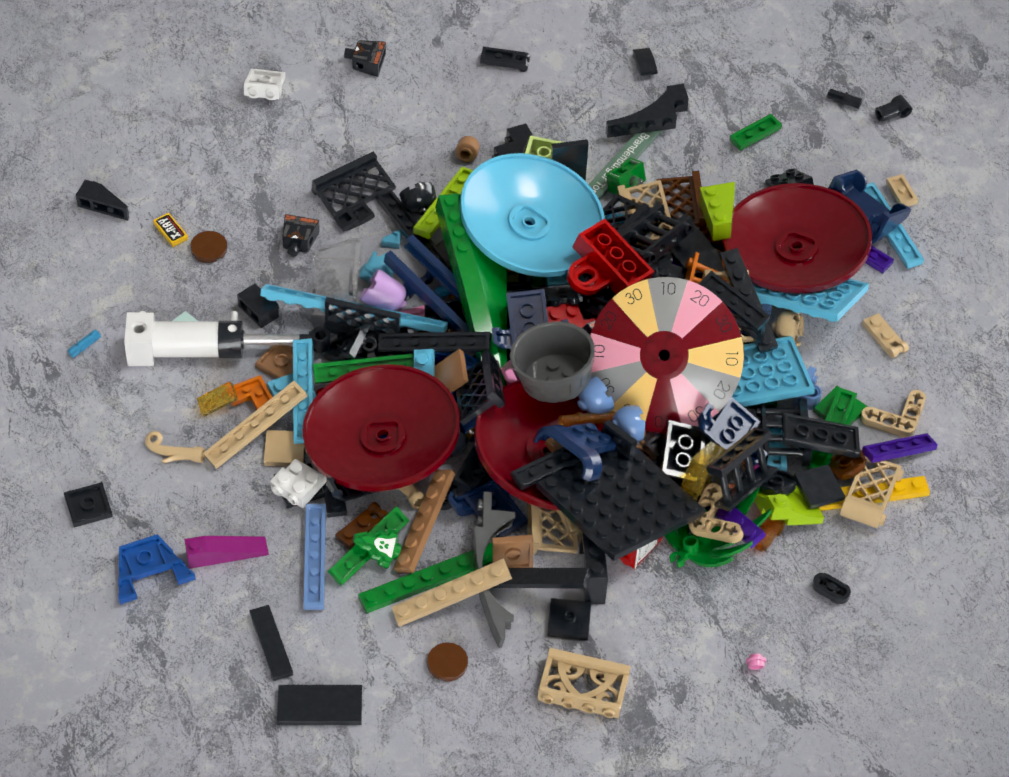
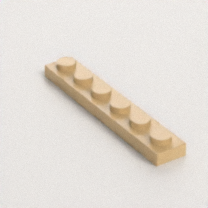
M295 381L291 382L203 453L204 456L217 469L307 397L306 392Z
M503 558L392 606V610L397 624L401 627L508 581L512 577Z

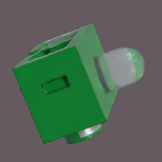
M631 157L621 163V167H615L606 173L608 190L615 195L619 194L617 186L625 185L626 189L642 185L646 181L644 163Z

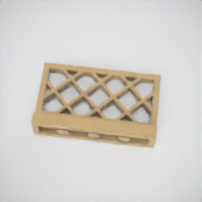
M661 180L626 189L625 185L617 186L619 195L640 205L644 202L642 200L645 196L652 198L649 203H646L650 208L653 207L656 200L662 202L665 216L671 218ZM659 187L656 194L649 192L650 189ZM636 192L641 193L638 199L632 197L631 194ZM635 209L627 210L628 214L636 211ZM661 223L659 225V228L663 229V227L669 230L673 228L672 226L667 225L665 223ZM650 232V234H652L650 239L654 241H657L661 237ZM640 242L636 243V245L645 246V244Z
M527 503L528 535L533 534V554H536L537 550L577 554V534L569 535L561 526L563 523L562 519L556 522L551 517L555 512L559 514L558 511L551 510L547 513L541 507ZM545 519L553 525L550 529L542 525ZM556 528L563 534L559 539L551 533ZM548 536L554 543L551 545L543 544L542 539ZM565 538L569 539L572 542V547L565 546L561 541Z

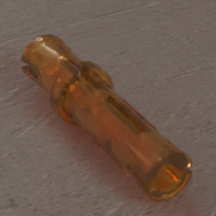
M615 411L604 414H582L581 412H576L571 415H559L558 423L564 427L586 423L603 424L605 421L613 419Z

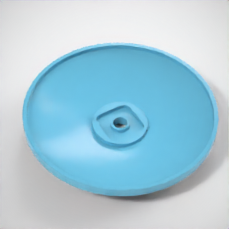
M506 154L494 157L480 164L465 181L459 202L462 224L470 239L486 256L507 269L538 277H553L567 274L571 264L582 258L572 248L578 234L605 219L604 211L597 195L582 177L557 161L533 154ZM529 221L533 225H527L525 222Z

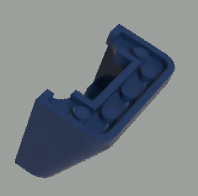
M857 169L834 176L828 188L845 195L862 209L871 226L872 244L880 241L906 220L912 210L903 203L895 204L891 210L882 205L864 191L867 186V178Z

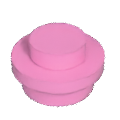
M751 654L746 659L749 669L758 670L765 667L766 658L762 657L761 654Z

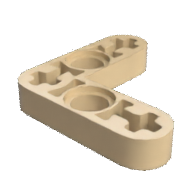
M920 390L911 391L902 416L874 407H866L862 410L860 420L866 426L904 438L913 436L925 404L926 396ZM915 398L919 399L917 405L913 404ZM908 411H913V412H915L917 415L914 416V417H912V416H909V415L907 414V412H908ZM883 420H891L893 424L886 425Z
M716 483L709 484L704 489L698 503L703 508L710 506L711 509L705 512L704 516L688 523V526L696 536L728 543H738L744 536L741 526L734 522L714 518L718 508L714 507V503L723 495L720 485ZM715 526L721 527L718 532H711Z

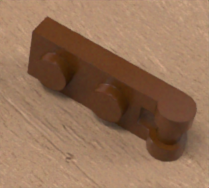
M372 502L368 509L338 531L335 537L349 550L355 545L352 541L354 534L369 532L388 512L380 509V505L377 502Z

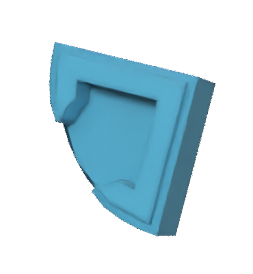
M393 231L392 234L384 236L381 241V247L399 249L402 238L401 231Z

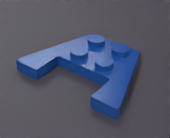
M158 534L119 546V604L137 599V594L132 584L133 581L172 569L178 585L196 580L195 573L186 567L184 561L173 553V550Z

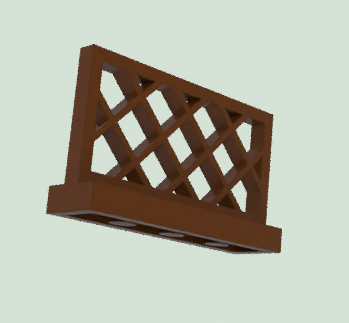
M699 170L692 171V176L656 179V181L661 180L662 185H670L667 189L663 187L665 196L669 195L672 197L669 201L666 200L668 207L674 209L669 212L671 218L677 220L680 217L675 214L678 212L686 213L687 216L690 215L695 220L692 222L699 227L700 231H705L707 223L699 204L700 187H702ZM681 183H689L686 187L680 185ZM676 188L680 190V192L676 194L672 192V190ZM686 193L690 195V197L685 199L684 197H682V195ZM676 200L682 202L679 206L674 204ZM686 205L692 207L689 211L684 209Z

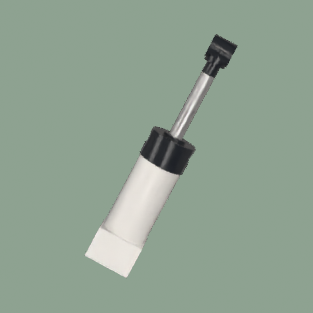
M140 311L127 312L124 344L128 366H154L155 357L243 358L245 345H293V340L311 338L313 340V350L317 353H324L330 348V333L327 328L320 326L309 331V334H245L243 321H237L238 313L236 311L230 313V321L219 322L155 321L154 313Z

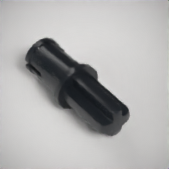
M830 89L827 94V98L857 109L860 108L862 98L852 96L848 92L843 93Z

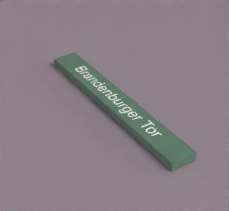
M663 130L634 134L588 184L597 195L599 201L609 191L606 173L615 167H621L620 164L630 157L637 160Z

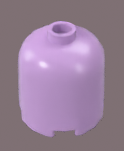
M377 269L369 280L372 284L368 289L364 288L359 300L369 306L402 311L407 303L404 300L406 297L405 287L384 271Z

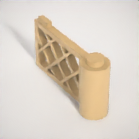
M888 461L875 462L873 464H875L876 468L870 470L865 465L863 468L864 472L861 471L855 476L843 503L840 516L877 529L879 525H884L887 517L884 511L896 481L900 482L904 471L901 470L902 466ZM891 469L895 471V474L887 476L883 470ZM879 472L883 478L874 480L871 474ZM867 476L870 482L862 485L859 478ZM886 482L889 489L881 491L878 484ZM873 486L877 493L868 495L865 489ZM861 490L865 497L857 498L852 495L854 492ZM880 497L883 502L882 506L873 503L872 499Z

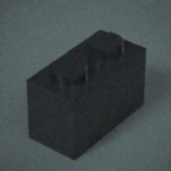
M254 283L237 294L238 306L260 328H263L279 318V305L277 301H270L266 297L260 296L261 288Z

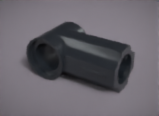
M898 95L890 103L876 107L875 114L879 122H884L897 116L905 118L911 114L913 108L903 95Z

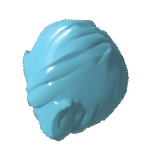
M374 251L368 262L361 267L359 272L360 279L371 283L369 280L377 269L393 277L394 272L384 263L386 253L377 256V252Z

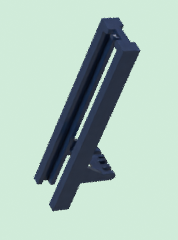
M413 234L407 238L408 243L404 245V248L427 269L423 277L419 278L391 250L385 254L384 263L404 282L403 286L406 289L405 301H408L414 294H417L443 321L448 322V326L455 332H469L468 325L427 286V284L433 282V278H436L461 302L454 274Z

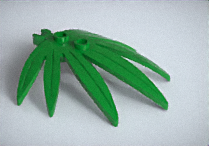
M760 487L736 506L744 515L747 514ZM771 509L752 522L759 527L770 516ZM687 524L677 529L678 534L675 530L664 536L668 543L678 551L671 553L669 556L671 563L677 560L678 568L684 566L685 561L688 559L702 567L722 566L733 561L732 555L738 554L753 545L752 540L742 545L726 548L735 543L700 537L693 533L689 534V526ZM715 526L711 532H718L721 527Z

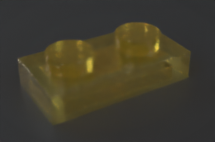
M230 381L197 398L200 412L204 417L238 400L234 385Z

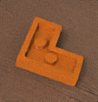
M261 375L225 388V393L232 406L251 400L255 409L258 410L273 398Z

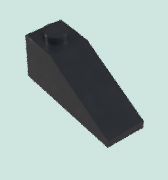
M86 179L83 181L76 193L78 207L129 220L128 206L102 184Z

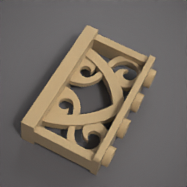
M550 648L538 689V700L546 704L562 705L568 709L575 708L586 713L601 714L607 718H619L631 666ZM552 666L558 668V675L549 676ZM583 674H588L592 682L598 687L587 693L580 694L569 680H575ZM553 680L561 681L553 685V688L558 687L560 690L548 688L547 685ZM616 681L622 682L619 692L612 687ZM607 691L615 696L616 701L614 703L602 700L607 698L610 701V696L606 693Z

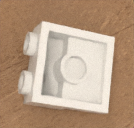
M251 68L244 82V96H249L250 98L262 97L268 100L279 99L285 80V72Z
M294 459L286 469L281 468L272 478L270 484L274 494L283 496L292 505L304 508L327 482V478L306 464Z

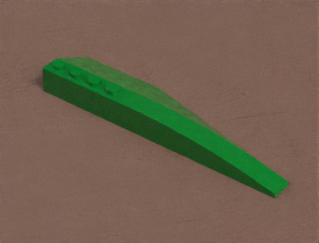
M461 194L439 195L435 209L469 332L490 331L492 333L493 327L507 330V268L486 256L468 236L460 217L459 202ZM491 335L490 353L497 359L501 368L507 363V349L497 347L493 343ZM475 352L478 362L482 360V352ZM500 370L502 386L504 387L507 383Z

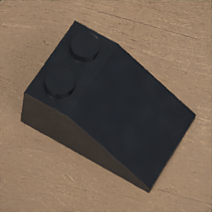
M669 420L664 427L661 441V470L669 477L700 483L706 435L698 426Z

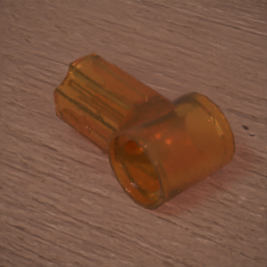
M768 517L760 525L766 536L754 546L756 550L760 552L767 551L775 537H779L786 524L784 520H770Z

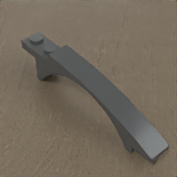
M484 492L482 499H478L477 511L481 512L477 519V526H475L472 534L474 571L483 567V554L492 538L512 527L513 520L515 519V512L491 510L492 492ZM487 589L479 593V598L494 640L498 647H502L505 641V629H511L514 615L502 607L493 597L490 590Z

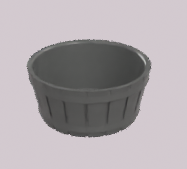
M558 321L546 322L525 330L524 333L517 337L511 347L510 359L523 389L532 398L541 402L560 403L577 397L590 382L595 346L591 336L583 328L577 327V325Z

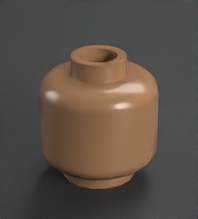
M472 136L462 137L455 149L457 158L463 162L474 161L479 153L480 144Z

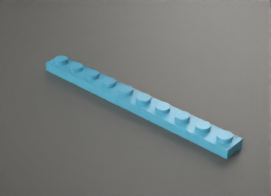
M269 284L261 288L260 296L266 297L267 300H282L285 304L293 305L296 303L301 304L304 308L315 307L325 312L326 296ZM387 310L401 314L400 328L404 326L410 327L413 331L418 332L423 330L445 332L447 330L448 322Z

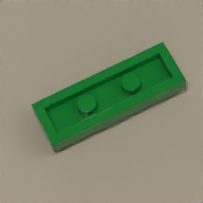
M769 114L731 134L729 140L741 151L779 131L782 128V123L772 114Z

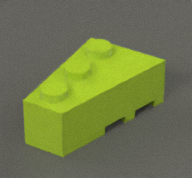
M735 182L700 187L699 204L713 241L731 238Z

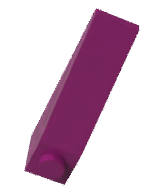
M199 536L184 539L189 569L269 555L265 536Z

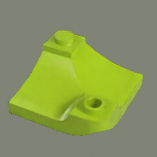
M797 484L795 490L788 495H765L758 491L754 500L761 514L771 509L770 520H784L786 525L823 524L824 516L818 507L809 509Z

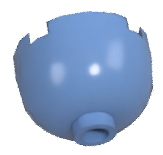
M598 377L590 379L586 388L578 395L579 401H577L582 411H586L593 416H602L614 409L613 399L611 396L607 397L606 391L608 389Z
M637 405L624 406L616 411L611 421L637 440V444H640L638 441H642L645 434V420H641L640 414H643V412Z

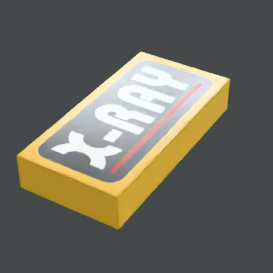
M170 213L153 220L154 226L172 247L188 240V235Z

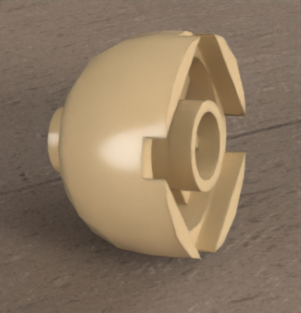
M785 310L779 314L776 321H773L772 331L776 333L777 338L792 336L796 346L799 347L801 342L797 341L799 335L803 336L804 317L792 310Z

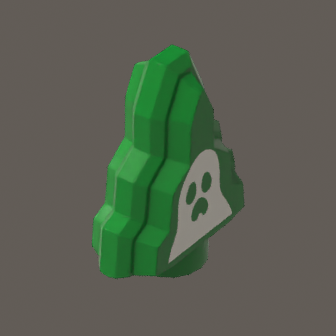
M377 530L373 534L362 532L356 533L353 536L352 541L360 549L368 551L370 558L376 560L377 564L385 569L389 568L392 559L396 560L401 552V544L397 543L398 534L396 530Z

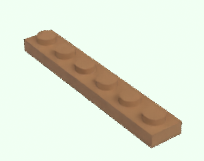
M451 469L435 471L393 568L397 573H414L455 476Z

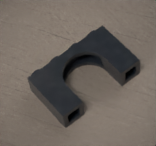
M578 528L579 554H584V568H589L591 571L586 589H583L584 601L591 602V605L605 604L608 584L606 555Z

